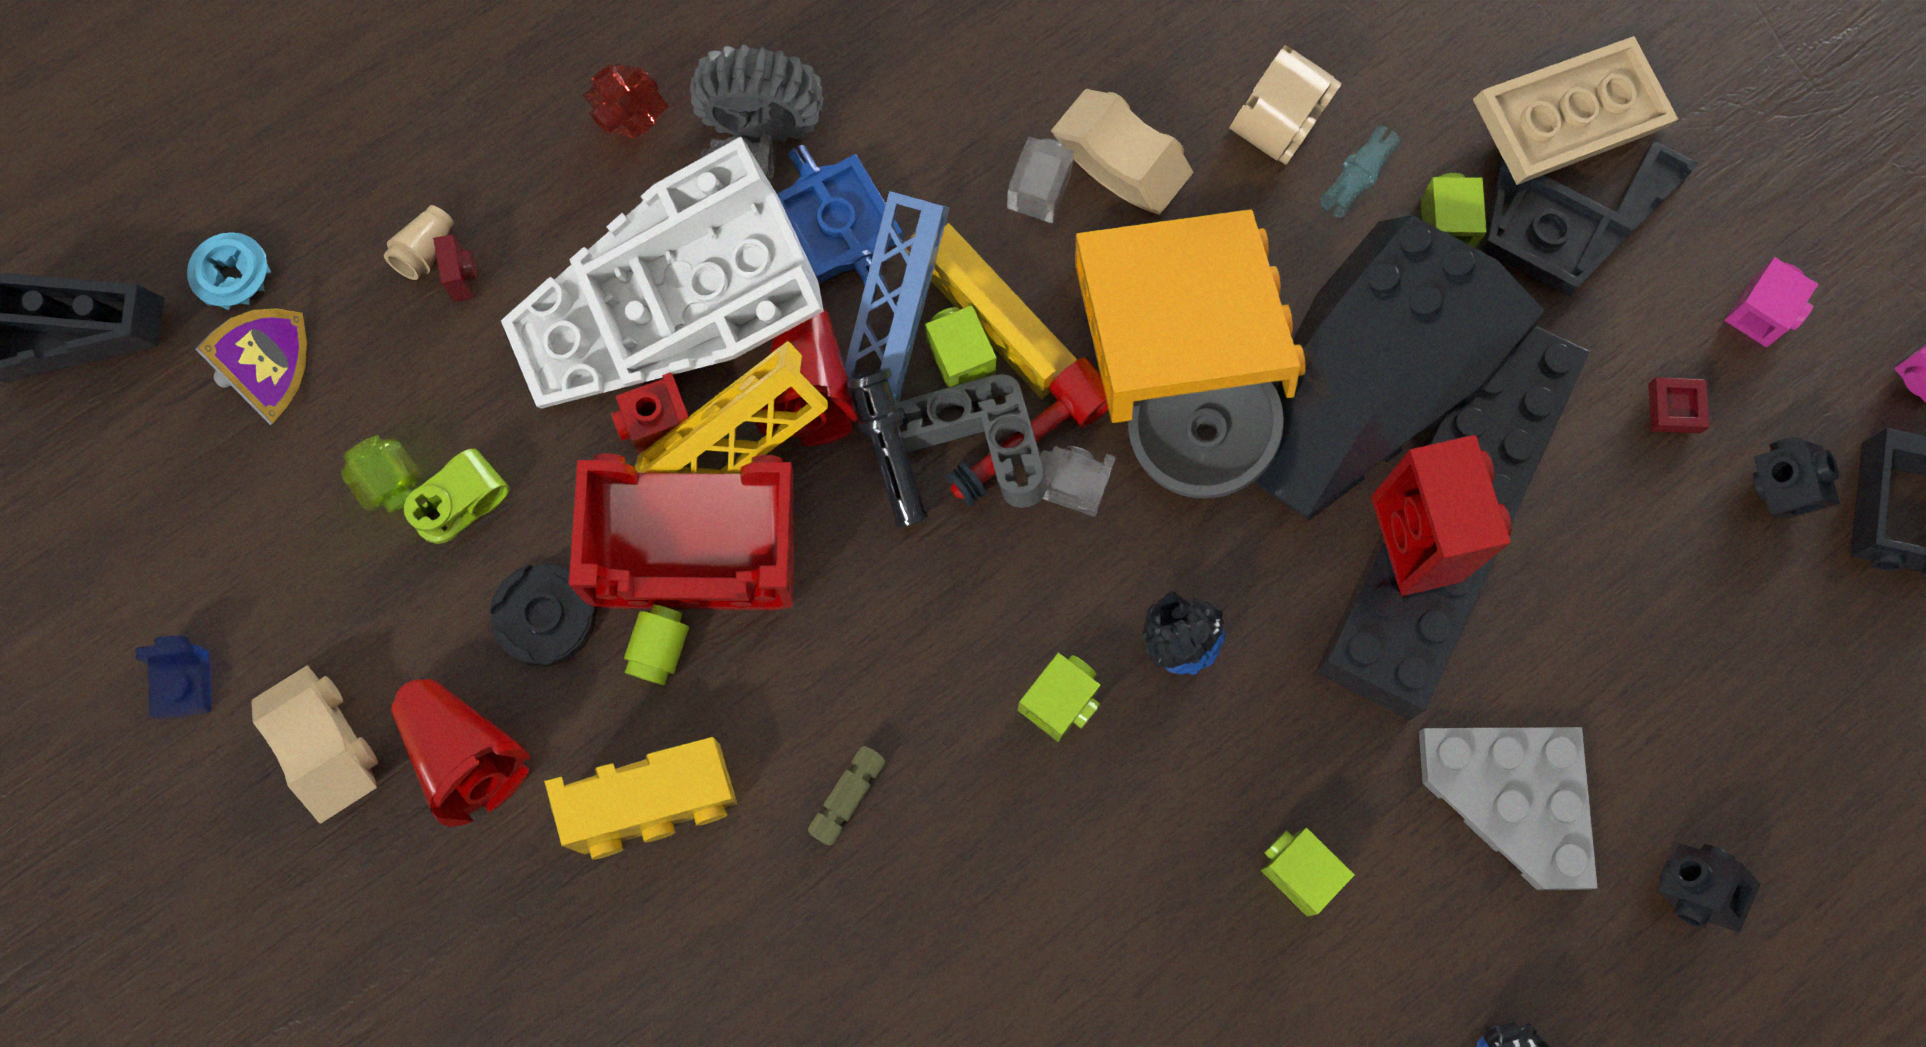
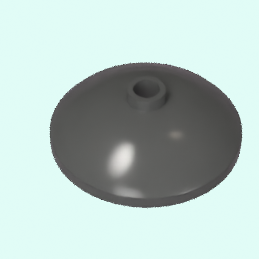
M1272 382L1134 401L1132 420L1128 421L1129 438L1139 464L1159 485L1187 497L1216 498L1235 493L1247 487L1258 479L1270 466L1282 440L1283 410L1279 395ZM1211 427L1217 431V434L1211 440H1203L1198 436L1199 432L1203 428Z

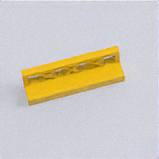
M948 223L944 228L931 281L959 310L971 305L973 306L990 345L1042 400L1050 393L1048 388L1053 380L1069 365L1077 361V359Z
M787 341L690 415L687 420L673 428L639 454L635 469L638 473L740 474L741 466L751 463L752 457L766 455L827 410L828 401L800 373L802 355ZM789 387H792L808 403L798 412L774 411L775 398ZM768 404V410H760ZM744 421L767 423V435L759 441L736 440V427ZM773 424H780L773 430ZM729 433V439H723ZM706 450L728 452V464L720 470L698 468V456ZM735 452L741 453L735 458ZM691 462V467H684Z

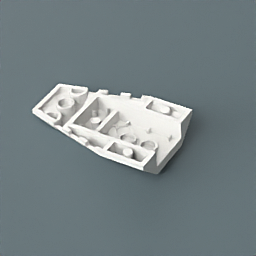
M742 137L735 139L651 186L640 196L643 201L626 216L621 213L606 226L609 231L589 249L583 247L569 259L571 265L556 279L549 277L501 320L537 407L542 409L662 378V375L669 372L674 375L735 359L824 311L819 282L785 209Z

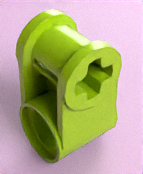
M468 449L451 459L441 471L408 495L404 504V515L407 521L417 529L419 535L427 542L435 544L446 543L454 539L457 534L480 516L495 509L507 497L510 489L477 449ZM422 499L426 501L423 505L420 503ZM436 509L440 516L432 521L427 514L431 510ZM446 525L447 529L443 530L442 527Z

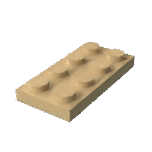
M1635 36L1489 87L1473 98L1516 185L1668 128L1679 120Z

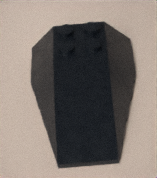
M1413 215L1379 221L1316 294L1293 339L1294 345H1301L1305 357V374L1298 376L1294 397L1286 398L1282 381L1272 382L1282 405L1283 435L1274 460L1253 484L1306 519L1311 520L1365 479L1364 474L1383 460L1387 463L1402 452V445L1423 429L1430 431L1445 419V413L1463 400L1467 403L1478 395L1544 318V309L1497 259Z

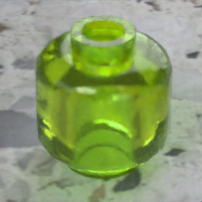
M374 435L351 448L343 456L346 464L341 469L342 480L361 507L367 511H374L385 507L387 512L391 514L403 508L406 498L412 492L411 489L420 480L421 473L418 467L396 439L382 440L379 435Z

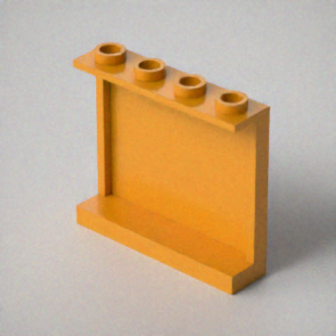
M1252 209L1076 233L1075 267L1112 423L1132 420L1133 403L1140 400L1274 381H1282L1286 398L1294 397L1298 376L1305 374L1304 352L1301 345L1293 344L1291 337L1293 331L1291 310L1288 305H1281L1279 298L1281 289L1279 272L1276 266H1269L1267 259L1269 253L1267 233L1264 228L1258 229Z

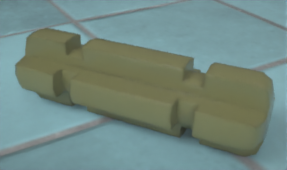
M862 746L851 761L852 769L850 771L845 770L823 804L826 809L822 814L817 813L808 828L810 835L825 845L830 846L834 844L843 830L840 825L844 820L846 822L849 821L870 788L869 780L871 778L876 779L885 764L884 758L869 747Z

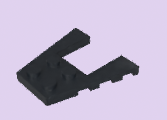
M1653 141L1646 150L1614 212L1545 175L1516 185L1501 155L1482 250L1571 296L1690 175L1698 163Z

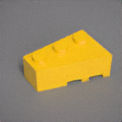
M714 737L647 754L644 760L615 769L613 763L596 767L597 775L564 785L562 777L544 781L561 845L581 854L590 853L592 860L608 857L623 851L622 842L639 836L643 837L645 843L671 836L676 833L674 825L691 819L695 820L697 826L715 822L727 816L725 808L737 805L721 746Z

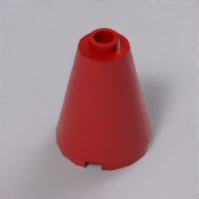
M823 309L822 313L775 337L770 350L771 354L789 341L802 355L800 373L828 401L827 410L790 436L802 438V446L828 444L846 437L852 431L851 423L857 421V406L852 390L846 387L845 381L848 380V376L829 314L825 309ZM789 387L775 398L774 411L798 412L808 403L792 387ZM768 404L760 410H768ZM755 422L759 431L766 436L767 423ZM773 424V430L780 424Z
M412 680L403 685L396 693L391 707L393 718L430 811L440 824L454 827L473 822L469 813L483 806L489 813L511 797L526 779L529 769L524 764L525 759L530 760V755L526 749L436 680Z

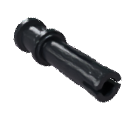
M883 368L850 378L845 383L847 389L853 390L862 420L858 423L859 429L863 431L864 435H870L881 476L895 516V524L897 527H903L923 521L928 515L924 509L913 468L899 426L903 424L905 417L903 410L896 408L888 382L892 374L890 368Z

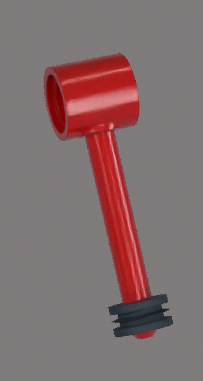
M1087 357L1073 362L1050 384L1048 390L1055 397L1056 402L1030 421L1035 441L1038 442L1068 417L1074 420L1080 428H1085L1109 410L1101 374ZM1016 432L999 446L1014 448L1023 442L1025 436L1020 432ZM990 453L971 468L961 462L957 465L959 471L953 468L955 474L950 471L945 474L947 481L951 485V492L956 498H961L969 507L975 504L973 498L977 501L979 500L977 495L984 497L987 494L982 484L996 474Z

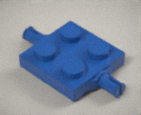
M806 145L798 146L799 154L795 148L792 149L788 157L801 177L791 187L777 193L819 284L843 271L856 269L863 283L866 284L886 203L856 154L835 165L817 167ZM895 220L894 227L903 241V232ZM891 236L888 248L895 245V242Z

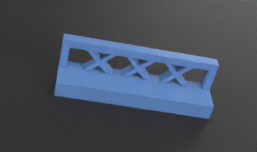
M889 191L845 363V370L848 379L855 377L859 359L875 350L882 362L880 369L890 368L892 376L888 379L894 402L896 403L900 400L950 207ZM898 205L921 210L915 236L904 243L894 227ZM891 236L897 247L887 252ZM910 246H912L911 252H910V254H909L907 248H909ZM901 253L907 263L901 287L891 292L881 276L882 267L885 261ZM879 286L884 297L874 302L877 287ZM899 295L898 302H896L894 297ZM888 302L894 312L890 333L887 337L878 341L868 324L872 310ZM866 334L872 345L861 351ZM886 344V348L884 351L882 346Z

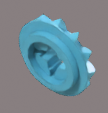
M240 233L215 235L200 244L192 254L187 268L189 285L195 295L209 306H220L230 310L232 305L239 303L249 305L251 296L257 291H265L263 282L266 275L271 273L267 264V254L255 240ZM236 265V268L243 276L241 279L238 277L236 279L233 277L225 279L215 266L233 268Z

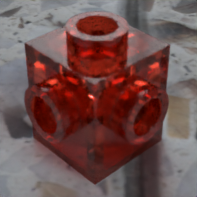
M610 64L601 69L591 80L593 87L583 95L593 108L589 112L591 118L605 133L610 135L613 132L633 139L647 132L655 124L657 118L669 107L658 93V85L649 73L641 67Z

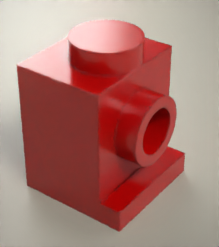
M670 372L662 375L663 379L615 396L620 410L611 412L616 430L621 441L631 438L638 453L646 450L673 428L689 418L680 389L673 374ZM656 407L655 412L650 416H641L639 414Z

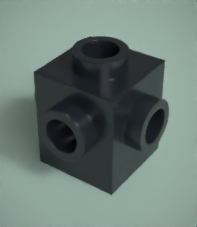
M1790 437L1770 444V452L1754 456L1757 471L1753 473V483L1759 497L1767 502L1770 515L1791 519L1840 504L1833 481L1839 478L1838 467L1832 453L1829 450H1824L1822 445L1803 441L1802 437Z
M1679 843L1673 859L1668 860L1662 869L1660 876L1661 886L1658 892L1675 908L1673 914L1680 920L1699 928H1706L1707 924L1711 923L1740 933L1761 884L1742 862L1735 861V857L1727 851L1708 844H1704L1700 850Z

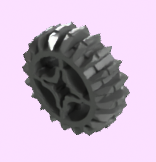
M745 44L740 49L724 46L721 52L717 50L709 51L707 57L699 59L698 66L694 70V77L691 79L690 94H692L691 104L694 106V114L702 118V123L705 125L715 126L718 133L727 132L732 134L734 139L742 137L752 141L761 140L765 142L779 140L783 143L789 137L800 139L804 137L805 133L814 131L815 124L819 121V114L822 113L821 78L814 74L813 67L801 64L800 58L796 56H784L782 50L772 52L765 50L763 46L760 49H753Z

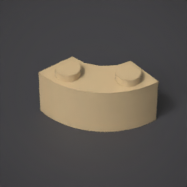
M1085 89L1051 130L1067 153L1100 184L1129 203L1158 215L1162 213L1194 173L1184 156V148L1180 142L1174 137L1159 133L1145 124L1130 110L1128 103L1114 92L1105 93Z
M307 665L251 700L253 724L266 739L276 755L285 774L288 787L320 824L377 788L371 768L378 764V760L368 743L362 737L356 738L338 708V705L343 703V698L334 683L327 676L318 679Z

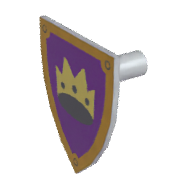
M277 308L252 310L230 318L212 331L195 349L216 370L214 373L215 382L223 388L232 386L270 425L288 407L298 391L306 367L307 351L303 313Z

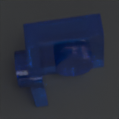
M185 636L159 637L154 640V646L135 649L136 660L148 665L150 717L166 719L211 712L208 650L189 642V638Z

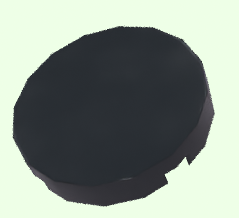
M553 563L535 566L528 565L517 569L501 582L491 601V628L495 640L508 655L527 665L549 667L569 660L585 647L595 627L596 607L586 604L569 586V569Z

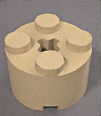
M1284 45L1253 89V93L1247 100L1246 106H1242L1229 129L1275 160H1279L1287 165L1342 83L1295 50Z

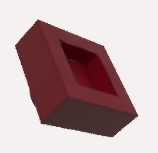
M453 234L433 238L441 284L454 302L473 299L471 280L478 279V272L471 250L464 251Z
M1656 377L1648 384L1651 431L1701 434L1709 428L1706 379Z

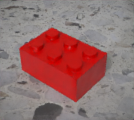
M1476 435L1410 449L1371 495L1401 596L1461 583L1511 543L1509 538L1512 533L1510 515L1503 504H1498L1492 486L1494 481L1493 463L1489 454L1484 450L1481 451Z

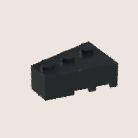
M0 273V381L5 383L158 347L165 298L138 284Z

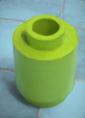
M654 604L650 613L639 611L624 659L628 661L625 670L626 674L660 685L666 684L668 675L675 673L690 628L680 623L682 613Z

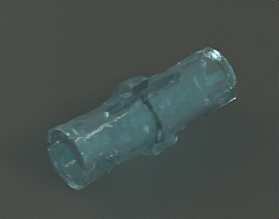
M1376 126L1359 151L1345 159L1341 166L1342 172L1319 198L1322 207L1329 212L1336 203L1338 207L1334 210L1333 215L1344 217L1363 190L1373 187L1379 178L1378 171L1401 145L1399 136L1393 130L1383 140L1382 137L1387 132L1388 127Z

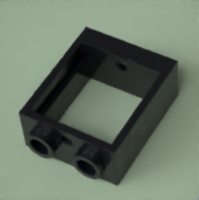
M1886 428L1862 443L1850 557L1871 561V566L1880 570L1898 571L1910 569L1922 572V577L1926 579V547L1885 539L1891 469L1926 476V436Z

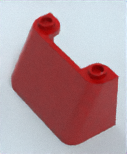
M609 453L597 454L593 457V460H577L569 586L586 604L614 609H651L654 604L669 609L781 610L793 606L794 515L793 468L791 462H783L782 458L773 455H758L751 458V463L741 466L740 474L638 473L632 465L625 463V457Z

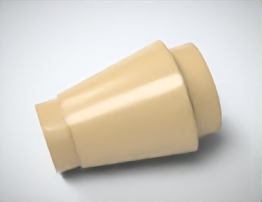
M430 205L425 212H422L387 241L388 250L384 254L385 260L398 273L412 280H417L421 274H428L436 260L433 238L448 235L449 230L454 225L452 218L442 209Z

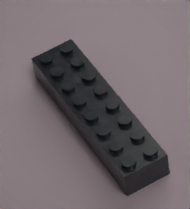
M1536 326L1478 395L1467 403L1462 400L1445 413V419L1430 430L1423 446L1476 435L1481 451H1486L1493 463L1494 481L1492 486L1498 504H1503L1506 507L1512 523L1590 351ZM1381 533L1315 673L1408 720L1426 711L1497 555L1461 583L1401 596Z

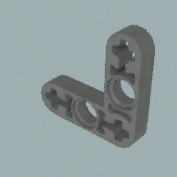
M1004 374L992 375L895 403L897 409L903 410L905 417L903 422H908V430L901 432L907 452L985 431L996 477L1005 501L1012 506L1024 508L1037 504L1045 496L1047 480L1022 391L1017 380ZM1004 395L1006 403L996 405L995 397ZM978 401L980 411L975 413L972 402ZM949 406H960L965 409L963 415L955 421L946 422L938 418L940 413ZM928 415L931 425L925 427L922 416ZM1008 432H1020L1025 436L1023 442L1014 448H1003L997 444L999 439ZM1023 463L1028 485L1018 487L1013 466Z

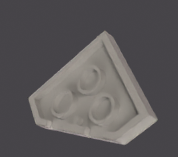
M1582 727L1424 728L1419 731L1423 784L1436 797L1443 798L1465 819L1463 822L1494 851H1500L1522 872L1520 875L1536 890L1597 889Z

